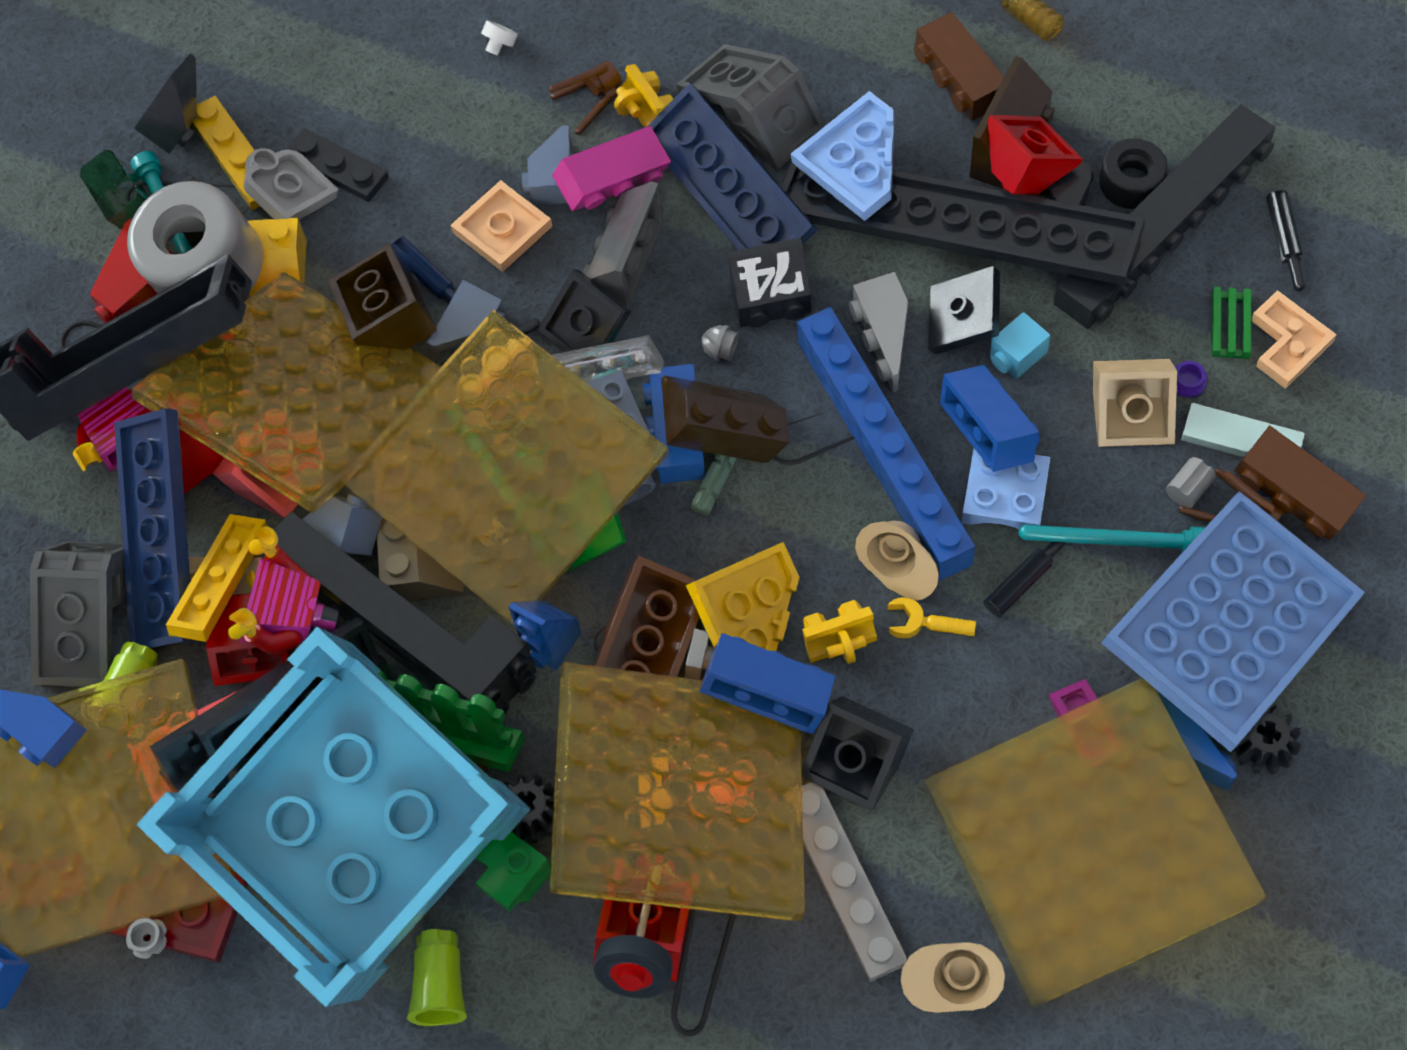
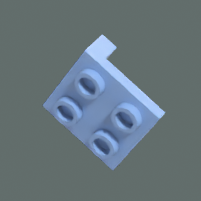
M973 449L961 523L968 525L993 523L1020 529L1023 525H1040L1051 457L1035 455L1034 462L992 472L978 452Z

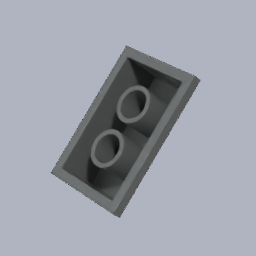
M649 182L620 194L616 206L609 208L606 217L607 227L604 234L598 235L595 241L591 265L586 264L583 270L586 276L627 308L630 306L664 223L659 183Z

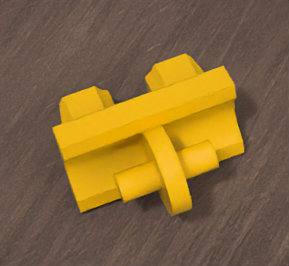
M636 64L627 65L625 69L627 78L616 90L618 97L614 102V108L619 115L631 114L633 118L637 117L645 128L673 100V97L671 95L657 96L660 80L654 71L641 73Z
M856 600L841 604L838 608L839 617L826 621L823 614L818 612L805 616L803 619L804 629L802 631L810 662L813 663L825 658L831 659L843 655L848 665L856 662L854 650L866 647L868 643L877 641L873 622L874 615L870 607L862 608Z

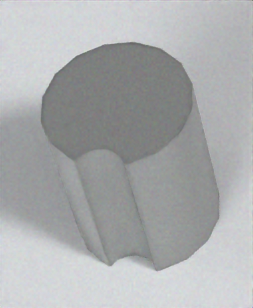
M1192 457L1167 485L1166 493L1170 499L1179 505L1192 508L1214 482L1216 473L1202 459Z

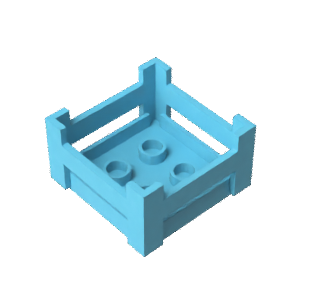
M316 627L287 659L294 667L179 793L167 791L136 825L167 855H179L299 970L294 977L325 1007L360 1000L389 968L383 960L487 844L492 839L504 840L531 808L504 783L490 778L380 677L378 673L381 670L352 643ZM317 676L323 678L318 686L215 799L207 797ZM215 852L329 962L323 963L219 864L212 857Z

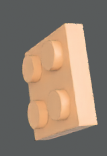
M501 180L451 224L453 234L502 272L553 227L550 217Z

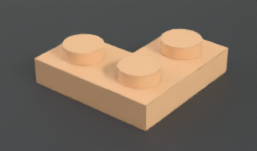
M1278 290L1253 313L1251 319L1254 324L1277 340L1258 359L1256 367L1285 389L1334 342L1337 335Z

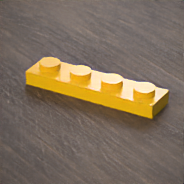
M216 96L197 104V117L191 125L253 211L261 207L244 189L246 160L254 151L253 147Z
M233 514L228 516L166 623L169 636L203 642L207 641L254 557V554L248 549V544L250 541L258 538L254 534L256 530L267 526L265 519Z

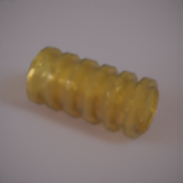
M1002 0V8L1009 11V14L1013 17H1017V20L1024 23L1025 27L1032 29V32L1035 35H1039V38L1044 42L1053 39L1063 27L1064 17L1059 13L1057 14L1056 10L1049 7L1045 1ZM1055 32V34L1052 37L1047 38L1050 34Z

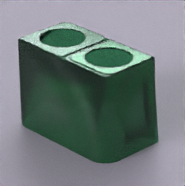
M111 150L102 151L83 165L80 170L82 181L105 219L120 230H122L125 222L133 219L138 208L149 197L133 170ZM124 182H132L137 194L131 202L127 204L120 203L123 210L117 213L105 192L110 189L115 196L119 185Z

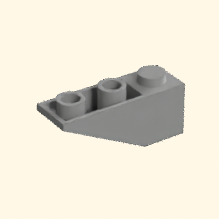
M895 272L853 285V300L849 301V308L855 322L861 321L865 329L862 331V337L867 351H874L878 361H875V366L881 382L888 381L892 392H896L899 386L908 300Z

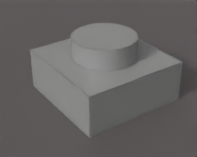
M694 628L684 678L700 681L702 669H707L714 647L708 646L709 636L707 631Z

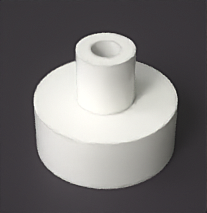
M486 20L481 32L490 38L486 51L495 55L499 54L503 44L513 47L518 35L513 30Z

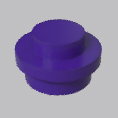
M1184 361L1175 366L1177 370L1178 395L1192 398L1199 396L1205 391L1208 376L1202 365L1195 361Z

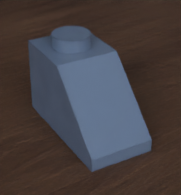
M568 125L557 129L527 158L528 172L522 173V187L524 194H530L534 206L567 203L552 174L563 158L572 155V143Z
M462 280L436 326L437 331L432 333L427 342L430 351L435 354L443 353L480 342L487 338L491 331L494 333L498 332L506 316L503 313L502 300Z
M348 493L347 498L330 496L302 520L345 553L371 556L384 512L370 505V498L356 493Z

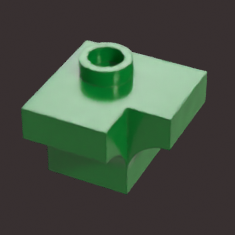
M512 832L504 840L492 839L475 858L477 862L487 869L475 883L478 889L509 912L521 901L527 904L553 872L545 856Z

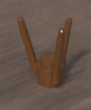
M605 61L593 69L550 86L549 92L553 93L551 99L556 100L587 85L593 95H603L601 100L575 129V134L580 135L608 102L618 96L616 87L621 84L622 80L616 67L611 62Z
M1220 468L1215 470L1216 475L1224 480L1225 483L1235 491L1243 493L1278 522L1284 510L1265 500L1231 471L1225 472ZM1185 506L1179 508L1180 513L1206 522H1211L1217 516Z

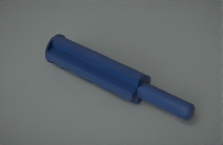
M401 236L392 243V247L407 268L439 299L445 297L451 302L456 293L453 290V282L409 242L406 237Z

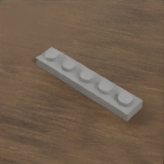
M810 782L782 794V801L869 981L872 982L902 968L907 961V957L823 787Z

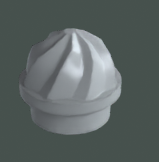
M727 325L714 326L708 329L702 336L704 352L714 358L715 361H720V359L730 361L738 343L739 333L731 331L730 326Z

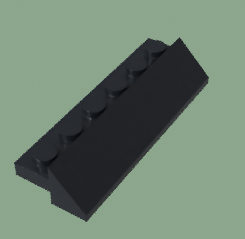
M355 617L331 632V634L352 643L385 674L387 680L394 681L386 659L377 653L364 621ZM285 661L149 746L161 769L159 773L172 792L179 793L294 667L291 662ZM317 676L207 797L215 799L318 686L323 678Z

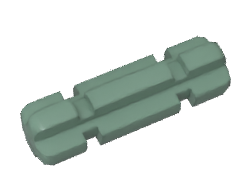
M715 455V459L700 485L699 492L696 493L692 501L691 509L694 512L703 516L710 514L716 501L715 499L718 498L737 458Z

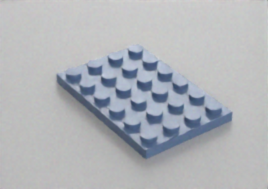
M1239 491L1101 643L1231 752L1365 592Z

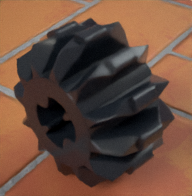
M1276 705L1271 706L1269 712L1261 716L1241 742L1232 750L1233 752H1243L1238 760L1239 765L1247 764L1250 760L1254 762V774L1260 773L1263 765L1266 766L1271 775L1278 772L1279 765L1289 768L1294 761L1292 756L1298 755L1301 750V744L1296 741L1301 734L1300 728L1289 726L1293 719L1292 714L1284 715L1282 718L1277 716L1278 708ZM1261 734L1269 736L1268 743L1270 744L1262 742L1263 735Z
M519 774L517 778L518 785L513 786L504 781V784L525 804L528 803L529 807H532L533 803L535 809L526 814L511 832L522 840L528 834L531 842L536 844L539 839L536 832L542 830L545 835L551 836L553 831L549 823L561 822L562 817L557 809L563 804L561 797L554 795L556 789L553 783L549 782L542 785V778L537 774L531 779L530 783H527L525 776Z

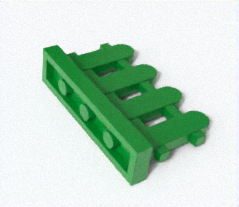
M382 671L378 673L380 677L471 761L479 765L510 772L525 737L521 730L503 726L502 721L505 713L503 710L497 709L495 703L489 697L482 694H474L471 700L467 701L460 699L458 693L447 685L437 684L433 691L423 689L421 683L409 675H400L397 682L387 680Z

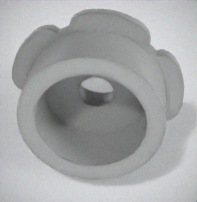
M145 917L136 920L127 931L126 943L128 948L132 949L133 954L141 959L150 958L154 953L159 954L167 943V938L165 937L167 932L166 926L158 919L151 920ZM148 934L151 935V939L145 942L144 937Z

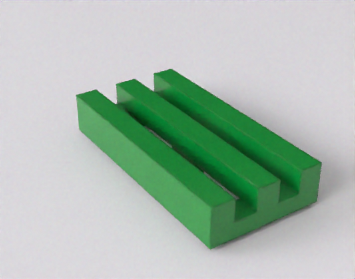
M1214 287L1212 291L1211 357L1249 359L1251 355V289H1244L1242 293L1236 292V288H1229L1227 292L1221 291V287ZM1221 300H1228L1227 349L1221 348ZM1236 301H1242L1241 350L1236 349Z

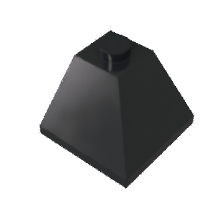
M191 53L168 78L134 128L168 154L171 153L177 144L184 147L195 132L190 128L197 117L196 57Z

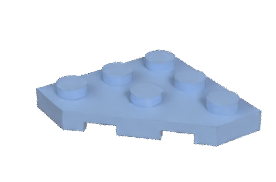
M869 91L791 153L794 165L864 221L891 200L894 109Z

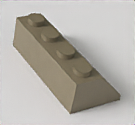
M410 444L372 449L375 507L384 512L377 533L379 579L409 602L463 595L460 537L455 532L459 528V524L456 521L458 506L454 458Z

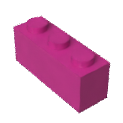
M648 126L563 158L552 176L572 212L583 207L591 210L601 205L606 198L615 195L618 199L621 193L634 189L639 185L649 182L658 183L663 178L662 173L671 161L652 127Z

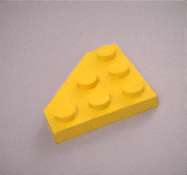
M784 542L694 581L686 585L714 648L721 634L724 633L732 637H740L748 643L766 650L777 651L778 643L783 641L790 615L787 609L791 594L796 591L800 577Z

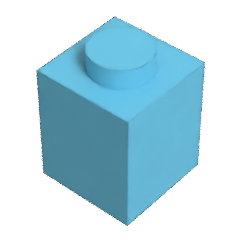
M1023 312L1001 330L999 336L992 338L991 361L1000 372H1008L1017 379L1048 353L1051 335Z

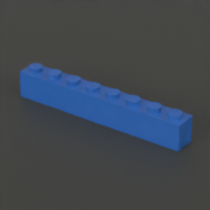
M829 307L797 321L799 346L901 519L906 524L912 526L918 533L921 545L936 562L939 572L938 581L972 566L975 545L832 308Z

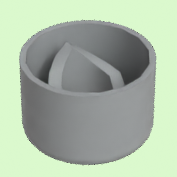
M184 181L168 185L156 191L138 208L129 226L127 248L131 262L138 273L158 294L227 254H230L252 280L251 289L259 278L263 264V249L259 236L231 199L224 192L210 184L198 181ZM204 232L203 238L197 246L186 253L173 255L166 248L177 233Z

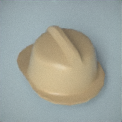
M896 520L871 523L860 531L856 538L855 546L858 558L888 589L913 600H922L933 593L938 585L939 572L937 565L930 553L921 545L919 535L912 526Z
M970 942L933 944L922 947L909 956L902 968L900 981L903 993L912 1005L923 1011L937 1013L970 1011L985 1008L997 1000L1003 990L1005 973L1002 962L996 954L981 944Z

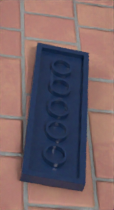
M691 83L648 125L652 127L671 161L668 165L669 168L737 250L801 238L802 244H804L818 230L701 92Z
M165 408L114 422L130 642H135L151 649L195 642L192 639L169 636L166 627L167 621L191 581L178 410Z

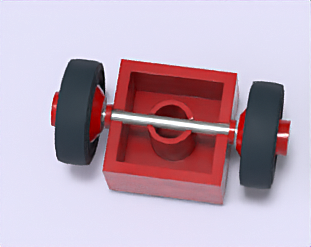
M660 829L638 830L628 835L624 840L619 855L620 870L611 869L595 937L593 967L596 979L606 989L630 998H651L660 995L667 989L670 981L677 982L693 897L694 883L688 882L694 867L693 849L680 836Z

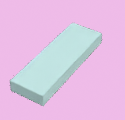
M1192 403L1181 440L1245 457L1269 425L1299 447L1302 446L1305 433Z

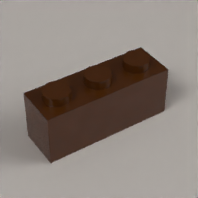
M952 12L916 29L915 56L920 64H927L932 70L934 81L941 89L945 87L950 93L956 110L960 113L965 112L971 121L985 115L1004 78L994 63Z
M1270 425L1234 470V472L1240 475L1239 478L1255 491L1260 490L1270 497L1272 504L1284 510L1283 513H1292L1303 521L1304 527L1311 534L1319 538L1326 537L1329 540L1342 529L1367 496Z

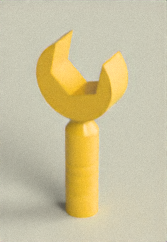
M906 597L894 599L888 604L887 610L903 609L909 617L906 626L889 627V633L895 637H913L921 630L922 626L932 631L973 637L975 635L976 621L938 615L925 617L923 616L921 606L915 600Z

